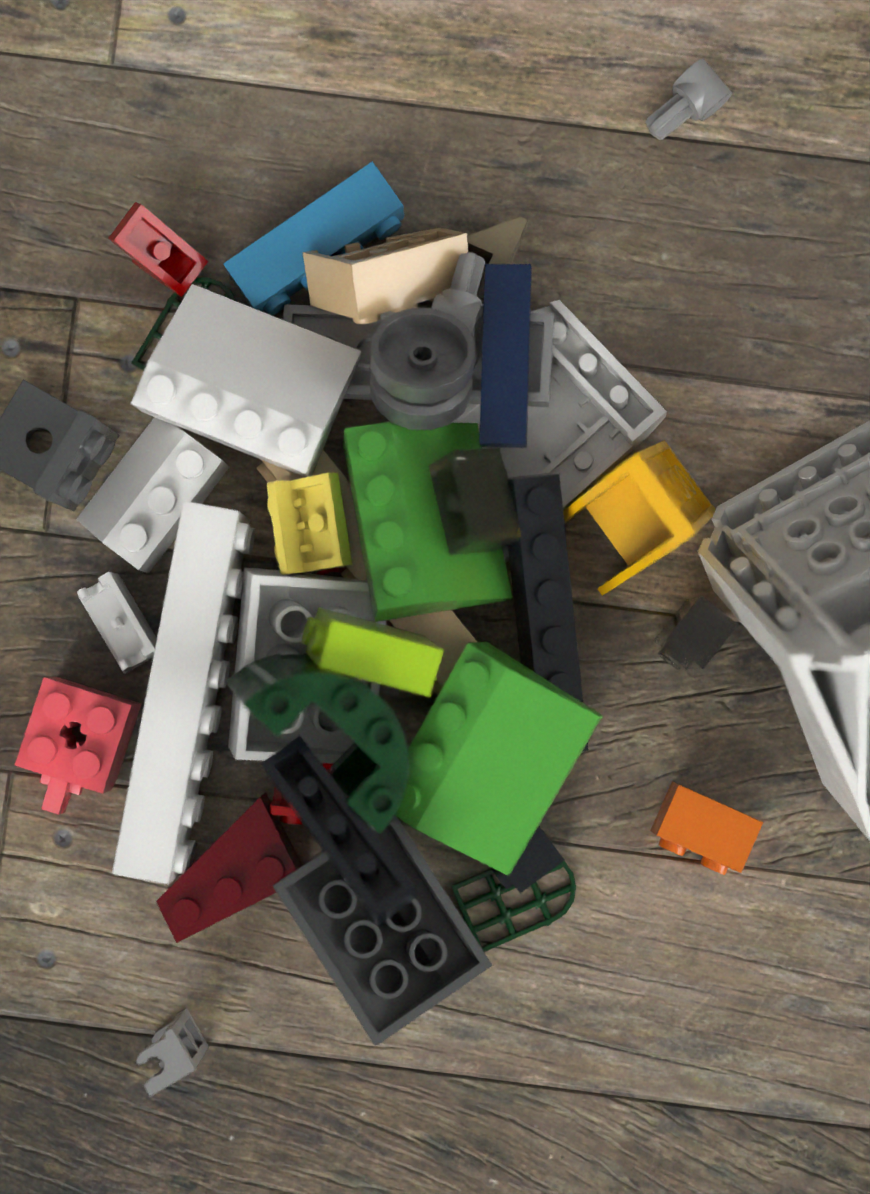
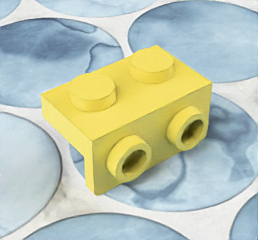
M324 473L291 481L267 483V506L272 517L275 537L274 552L282 575L308 573L352 565L338 473Z

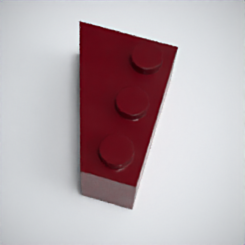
M267 793L260 796L156 901L176 943L277 893L272 885L302 865L278 815L269 814L271 801Z

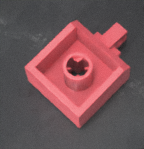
M43 677L15 762V766L42 774L40 783L48 785L42 810L58 815L65 813L71 794L81 795L83 788L102 794L112 790L118 778L141 703L63 678ZM81 724L80 732L87 735L86 741L76 743V737L72 735V729Z

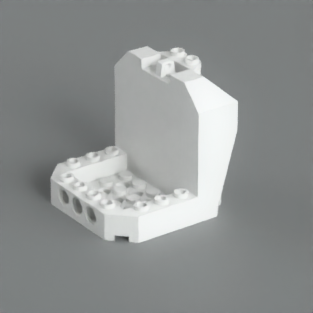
M869 420L717 506L712 517L715 526L711 538H703L698 553L713 591L780 667L823 785L870 841V538L861 539L864 535L870 533ZM826 557L834 559L830 562L819 563V561Z

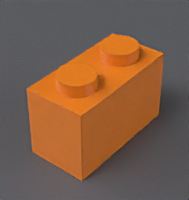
M672 781L650 831L661 837L658 845L680 856H684L686 849L703 856L700 862L701 865L725 875L728 868L742 873L763 822Z

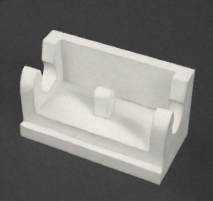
M108 571L98 577L99 582L87 589L82 588L78 590L77 594L121 670L126 674L154 657L157 638L120 575Z

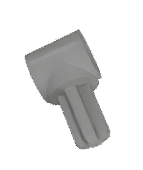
M700 59L675 81L672 89L673 97L646 119L645 124L653 137L662 140L689 118L694 121L698 119L701 121L706 120L720 109L733 93L704 59Z
M468 252L462 253L458 258L451 288L443 290L442 294H437L431 308L456 317L468 327L476 343L484 313V304L477 297L485 260L475 253Z

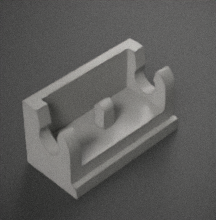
M187 1008L180 1011L172 1022L155 1033L152 1038L153 1044L146 1047L136 1060L137 1064L146 1063L150 1057L154 1056L161 1060L159 1062L161 1067L159 1073H155L143 1085L149 1096L151 1097L196 1070L209 1048Z

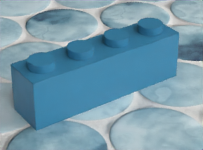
M372 161L227 260L223 265L252 308L269 315H275L284 309V304H290V296L303 287L308 291L303 252L317 250L320 254L336 256L346 254L344 246L346 244L358 242L361 249H364L363 246L377 236L380 240L386 239V237L391 236L401 227L400 221L404 219V206Z

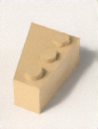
M436 228L386 237V243L361 249L358 242L344 245L346 254L328 256L318 253L317 250L303 252L310 306L353 318V322L356 324H368L379 321L381 319L380 314L418 308L419 302L426 300L434 301L437 294H442L443 290L451 288L458 258L462 253H468L467 233Z

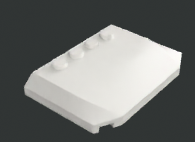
M560 300L550 302L548 307L531 311V313H554L555 318L549 407L528 406L527 448L482 447L505 563L509 561L501 488L502 478L542 473L559 474L564 511L643 442L663 421L667 414V411ZM468 404L464 413L452 423H478L480 433L481 404Z

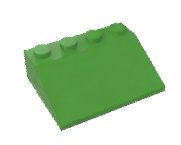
M383 422L344 429L343 450L374 622L512 599L483 448L479 444L480 433L478 423H450L433 430H410L391 422Z
M467 643L408 748V779L401 804L395 816L415 830L509 875L603 715L490 643Z

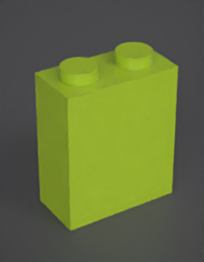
M318 607L315 618L309 617L307 619L302 636V644L307 645L306 653L319 668L429 697L443 654V649L424 635Z

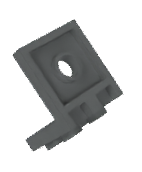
M23 379L0 417V470L33 488L32 492L44 499L75 512L78 505L87 496L92 481L101 465L110 457L119 435L95 417L81 409L78 411ZM41 429L48 430L52 435L51 447L44 453L33 452L30 446L32 435Z

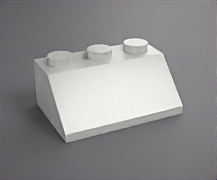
M154 417L77 517V520L103 544L136 569L149 573L177 537L183 501L202 504L230 467L176 425Z

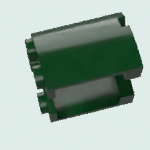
M307 653L267 656L248 664L232 675L226 683L240 702L276 737H279L314 702L354 741L327 771L347 796L345 799L346 803L381 834L401 804L406 789L409 769L406 740L397 718L388 705L357 677L319 668Z

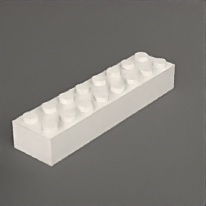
M183 501L112 872L114 875L169 884L180 874H183L186 867L190 868L192 866L196 841L190 840L191 829L194 822H200L205 796L198 795L202 777L208 778L213 760V751L207 750L210 733L217 732L221 718L222 707L215 705L219 687H226L230 670V661H224L226 644L234 643L238 628V617L232 616L235 598L241 599L244 572H241L243 554H251L255 537V528H251L249 525L250 519L239 511Z

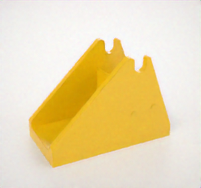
M663 440L637 452L567 507L563 514L564 523H566L586 508L628 565L597 588L603 596L696 534L713 517L716 509L667 442Z

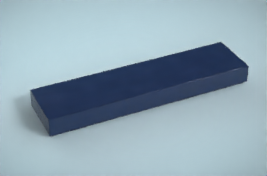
M485 264L480 447L527 448L531 264Z

